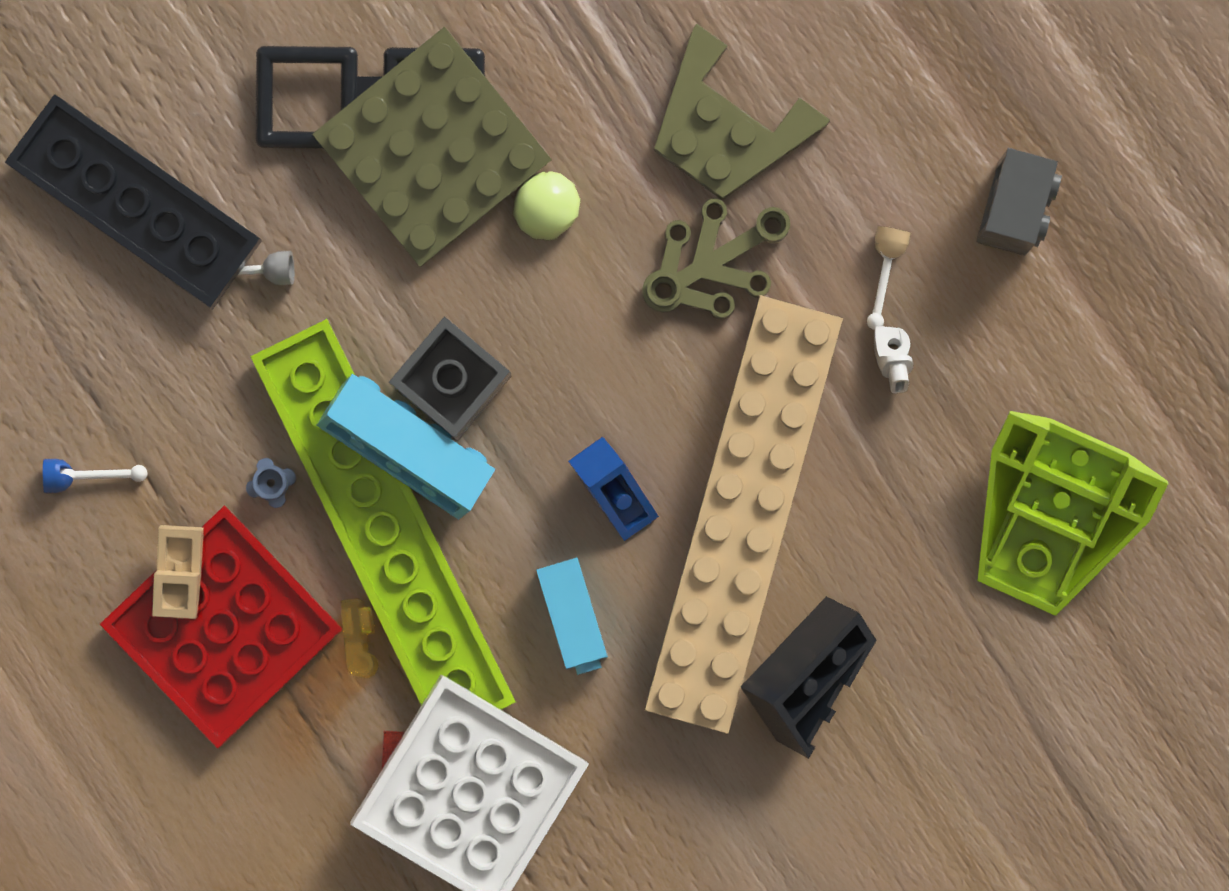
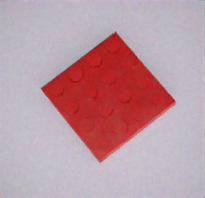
M225 505L201 527L204 528L196 619L153 616V573L100 623L101 627L217 749L221 748L344 630Z

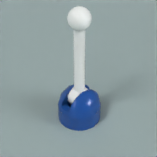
M43 459L44 493L63 492L71 486L74 480L132 478L136 482H142L147 477V470L142 465H136L129 470L74 471L64 460Z

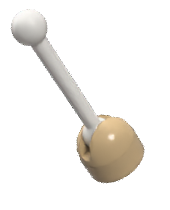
M877 226L875 247L879 254L884 257L873 313L867 318V325L875 330V326H883L884 324L881 312L892 259L905 253L909 244L910 232Z

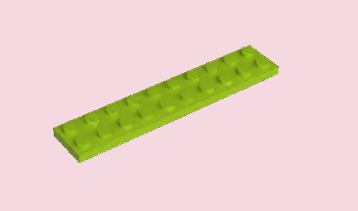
M328 319L250 356L421 706L441 674L500 710L516 703L412 489L316 426L341 385L354 374Z

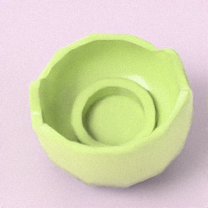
M552 171L547 173L541 172L525 181L517 192L513 215L519 228L533 239L552 240L556 239L573 225L579 214L581 199L574 183L561 173Z

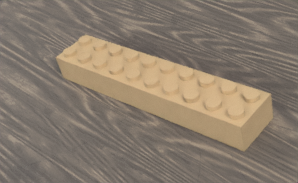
M760 295L645 711L719 732L729 733L843 318Z

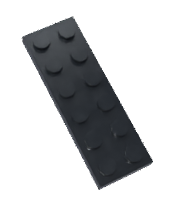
M56 94L52 96L5 161L9 167L212 310L262 242L254 233Z

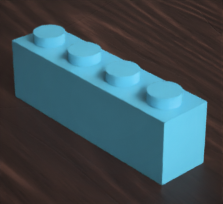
M352 374L341 385L316 426L459 520L471 511L495 471V468L487 464L486 457L475 449L463 448L451 440L452 436L441 426L436 424L429 425L418 418L416 411L407 403L400 400L393 401L382 394L380 387L371 379L363 376L357 377Z

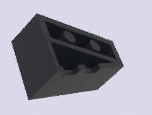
M826 596L744 682L741 689L776 741L809 759L815 749V746L811 744L823 721L830 723L836 712L831 709L833 703L844 685L850 688L877 640L859 612Z

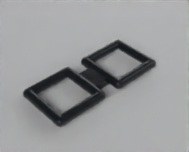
M261 46L256 52L257 145L262 148L324 149L312 135L315 131H273V63L341 64V110L382 77L358 76V53L353 47ZM387 48L383 54V76L417 48ZM462 48L485 76L484 52L479 48Z

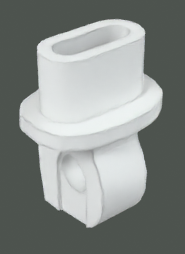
M875 326L874 349L879 369L885 378H889L892 393L905 392L909 385L908 374L913 369V360L908 356L910 349L909 336L901 328ZM895 344L899 348L894 350L891 349L889 345Z

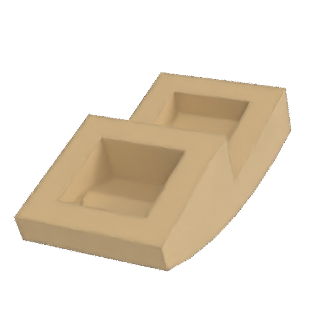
M160 525L158 528L153 616L197 618L204 528Z

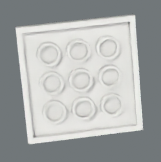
M441 674L350 823L353 827L462 891H512L589 764L587 761Z

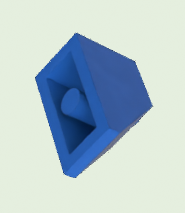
M601 437L568 461L624 541L659 517L625 463L604 437Z

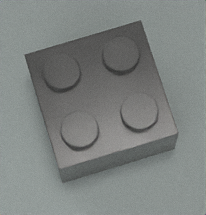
M1007 148L997 164L976 242L1023 256L1033 246L1038 247L1040 241H1044L1050 223V216L1044 215L1046 206L1049 207L1051 201L1056 199L1062 175L1055 174L1058 161Z
M444 316L391 378L389 383L429 419L441 426L454 440L458 441L512 375L506 367Z

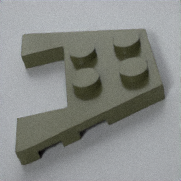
M696 24L685 51L654 151L718 198L724 200L765 171L774 162L792 152L814 134L826 128L830 119L799 98L774 132L768 130L703 83L706 76L726 51L727 45Z

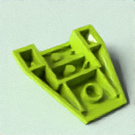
M1009 411L991 452L977 581L1056 616L1150 522L1169 484L1168 481L1129 453L1047 417Z

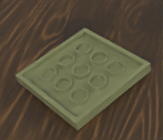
M445 26L312 134L420 267L552 161Z

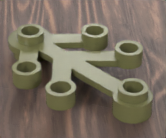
M713 198L707 200L701 211L703 224L693 263L677 272L681 249L682 246L689 242L691 230L689 225L682 220H675L669 223L665 231L667 245L661 268L651 273L643 284L642 293L646 304L658 312H670L682 304L710 311L712 316L717 319L730 317L734 311L735 302L729 294L720 292L713 296L686 288L700 279L746 289L752 297L759 298L760 295L765 296L771 287V279L767 273L763 271L750 273L723 265L763 241L768 243L782 241L790 229V219L784 210L777 207L764 209L757 217L756 226L714 250L719 226L727 216V207L720 199ZM711 205H717L722 209V216L718 219H711L707 216L706 209ZM770 219L777 220L780 224V231L775 234L768 233L764 227L765 222ZM676 226L682 227L686 231V237L681 241L673 240L670 236L672 228ZM754 277L763 278L766 282V288L760 292L754 291L750 286L751 279ZM660 284L668 285L672 290L671 296L666 299L659 298L655 293L657 286ZM723 298L729 302L730 309L726 313H719L714 309V302L717 299Z

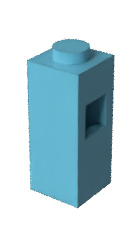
M578 558L537 569L538 578L566 669L575 667L576 673L579 675L602 668L600 659L608 656Z

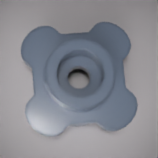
M269 458L261 459L256 465L257 471L253 476V480L249 481L246 485V491L249 496L253 498L261 497L267 500L271 507L279 508L285 504L286 491L289 486L296 482V475L292 469L287 468L283 470L275 466ZM269 479H274L275 485L273 487L267 485Z

